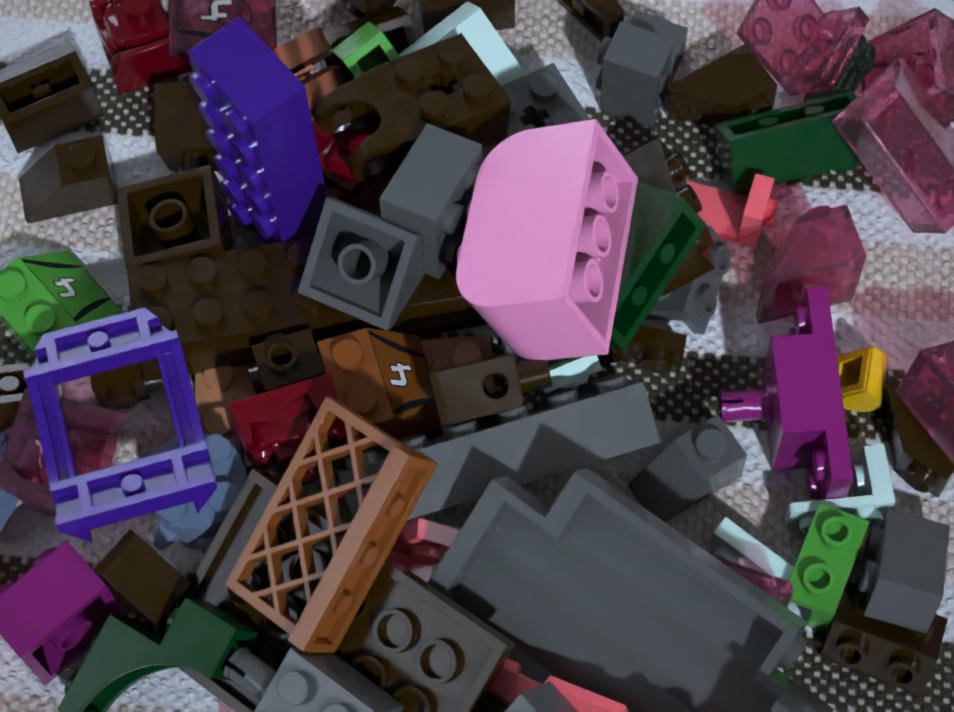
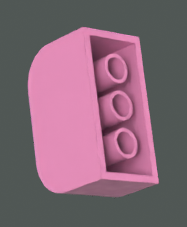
M596 119L524 130L506 138L487 155L480 166L472 200L467 206L465 232L462 244L457 251L456 282L458 289L507 346L524 359L553 360L607 355L609 352L638 177Z

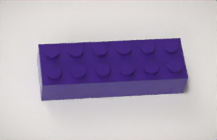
M238 16L187 51L193 69V74L189 76V80L202 100L197 107L210 127L205 134L213 148L217 151V155L213 157V160L225 178L220 184L231 200L227 207L233 218L242 228L245 229L250 225L258 234L256 238L258 245L314 237L327 193L305 86L250 26Z

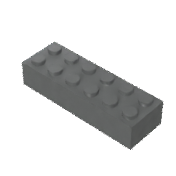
M612 374L589 381L590 391L577 394L576 389H562L540 396L541 406L528 409L525 404V406L491 414L493 420L477 424L476 419H470L441 426L444 434L442 436L427 440L426 435H422L421 432L397 439L410 449L424 453L438 463L408 520L481 498L492 479L507 476L521 486L661 443L644 382L627 380L626 374L619 376ZM372 447L367 448L363 452L367 475L371 476L379 472L389 452L376 455V451ZM350 455L343 457L345 465L335 468L340 486L355 481ZM357 492L343 496L351 522L359 509Z

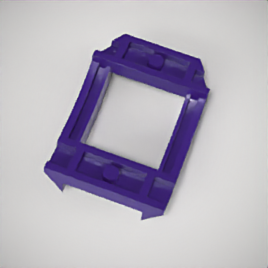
M144 307L43 334L34 350L37 358L31 369L23 371V375L29 391L40 437L50 493L54 502L55 523L58 531L93 543L91 529L193 501L198 514L217 489V484L177 330L170 331L161 325L159 317ZM157 358L180 448L80 475L58 384Z

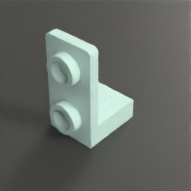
M885 445L863 446L857 464L852 465L854 478L852 489L855 497L791 503L784 518L786 529H800L801 533L807 534L817 507L821 503L870 521L868 528L882 524L887 509H893L896 503Z

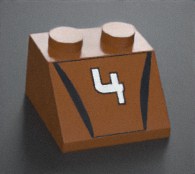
M364 328L317 342L325 373L331 372L339 402L395 439L421 432L423 435L442 429L429 375L431 372L419 335ZM360 432L361 439L367 437L366 435ZM376 445V446H373L372 448L375 449V448L381 447V445Z

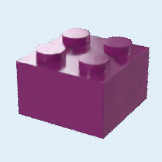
M67 540L57 548L52 547L42 552L34 560L31 570L17 582L7 583L0 588V635L45 686L91 647L90 642L95 630L107 620L109 614L127 617L107 585Z

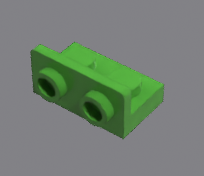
M824 503L819 504L783 596L787 601L812 610L806 626L826 634L837 610L870 521Z

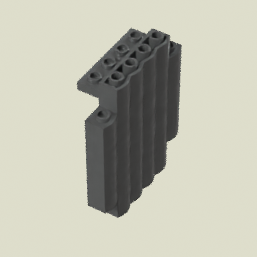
M588 468L574 471L552 507H549L507 476L492 479L427 582L514 642L515 646L510 652L508 659L520 663L522 667L521 674L542 684L551 675L624 704L630 712H833L834 710L777 669L781 664L789 670L803 652L808 641L800 635L808 622ZM487 692L476 712H504L508 706Z

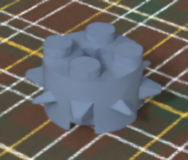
M204 433L217 489L198 514L193 501L153 512L159 524L153 544L154 547L162 550L174 542L180 541L185 547L201 549L203 555L206 554L249 475L233 438L227 440L220 434ZM174 438L167 443L157 445L153 452L146 451L142 458L180 448L178 439Z

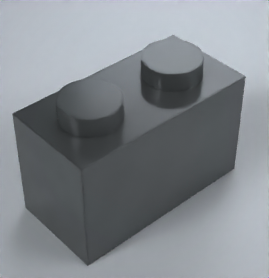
M888 508L880 528L871 526L863 556L871 558V561L867 560L864 565L858 591L867 593L864 616L927 634L944 594L949 525Z

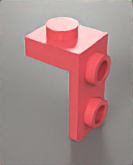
M755 173L749 196L686 180L687 184L697 194L702 205V211L697 214L707 226H711L720 238L757 247L762 226L772 228L779 204V199L771 197L775 178Z

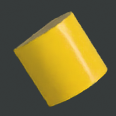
M874 346L837 355L844 409L856 412H870L879 409L882 404L888 356Z

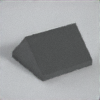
M327 197L298 293L388 331L396 322L425 275L421 234L333 197Z

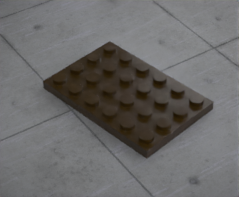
M252 468L190 581L191 586L184 592L177 607L183 603L185 597L210 602L252 628L259 634L250 649L251 653L277 671L289 649L296 647L288 641L290 634L225 586L280 483L278 479L265 470ZM315 505L306 508L310 535L329 529L326 512ZM293 513L283 515L276 527L279 545L297 539ZM330 540L312 545L316 573L326 570L333 557ZM298 550L280 555L284 582L303 577ZM388 556L335 654L404 705L402 712H476L515 643ZM267 560L256 564L246 582L257 591L271 587ZM304 587L286 592L289 614L297 621L307 605ZM164 628L161 634L163 637L166 634V628ZM187 667L179 668L236 712H254L258 699L234 681L209 678Z

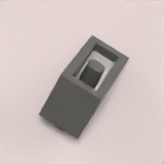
M717 414L672 441L629 483L628 487L642 507L662 521L667 522L742 477L747 454Z

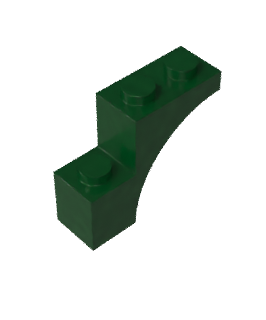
M186 597L183 603L176 607L169 616L164 637L135 618L109 614L107 620L95 630L90 642L91 649L80 669L76 670L68 679L64 690L65 696L57 710L60 712H106L113 702L133 684L151 674L171 668L187 667L209 678L233 681L224 676L225 665L235 668L236 665L228 661L229 658L241 647L251 649L259 633L210 602Z

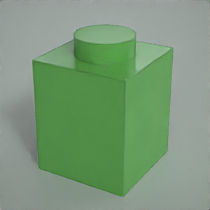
M367 22L331 50L352 79L357 78L376 66L400 57L384 33L371 22Z

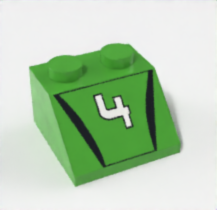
M70 251L19 257L0 271V321L34 361L37 358L34 350L43 334L124 313Z

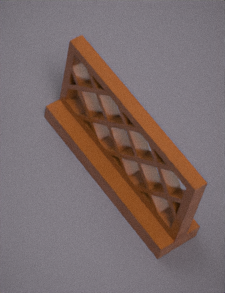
M326 396L225 586L290 634L288 641L302 652L334 655L438 463L424 453L410 449L338 400ZM337 416L345 421L348 444L329 450L327 432ZM360 432L366 435L367 437L361 439ZM381 445L390 452L379 472L368 476L363 450ZM350 455L355 481L335 487L331 461ZM318 466L322 492L304 498L301 480L307 469ZM357 492L359 509L352 522L342 525L337 498ZM324 502L329 529L310 535L306 508ZM293 513L297 539L279 545L276 527L283 515ZM330 540L333 557L326 570L316 573L312 545ZM298 550L303 577L284 582L280 555ZM267 560L271 587L257 591L246 582L256 564ZM304 587L307 605L297 621L289 614L286 592Z

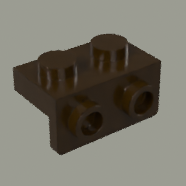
M847 581L822 648L821 658L911 693L921 695L938 660L948 618L935 614L927 634L864 616L867 593L858 591L859 585Z

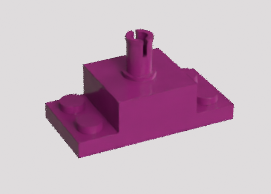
M807 287L802 306H795L794 328H789L788 335L771 336L761 374L762 389L719 390L718 410L722 411L719 416L724 423L766 420L772 470L807 468L806 490L809 499L845 498L854 478L828 287Z

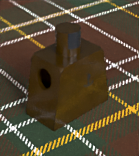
M190 82L154 84L155 147L170 171L183 172L211 165L213 171H219L213 160V157L217 155V151L213 148L205 134L210 127L197 107L202 100Z
M513 352L434 369L429 374L441 426L525 406L523 393L553 387L547 360H526L515 363ZM502 374L507 379V389L490 393L484 385L485 377Z

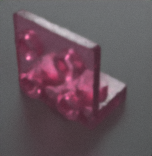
M754 0L737 30V35L788 95L795 96L832 90L870 19L860 6L824 13L814 0Z

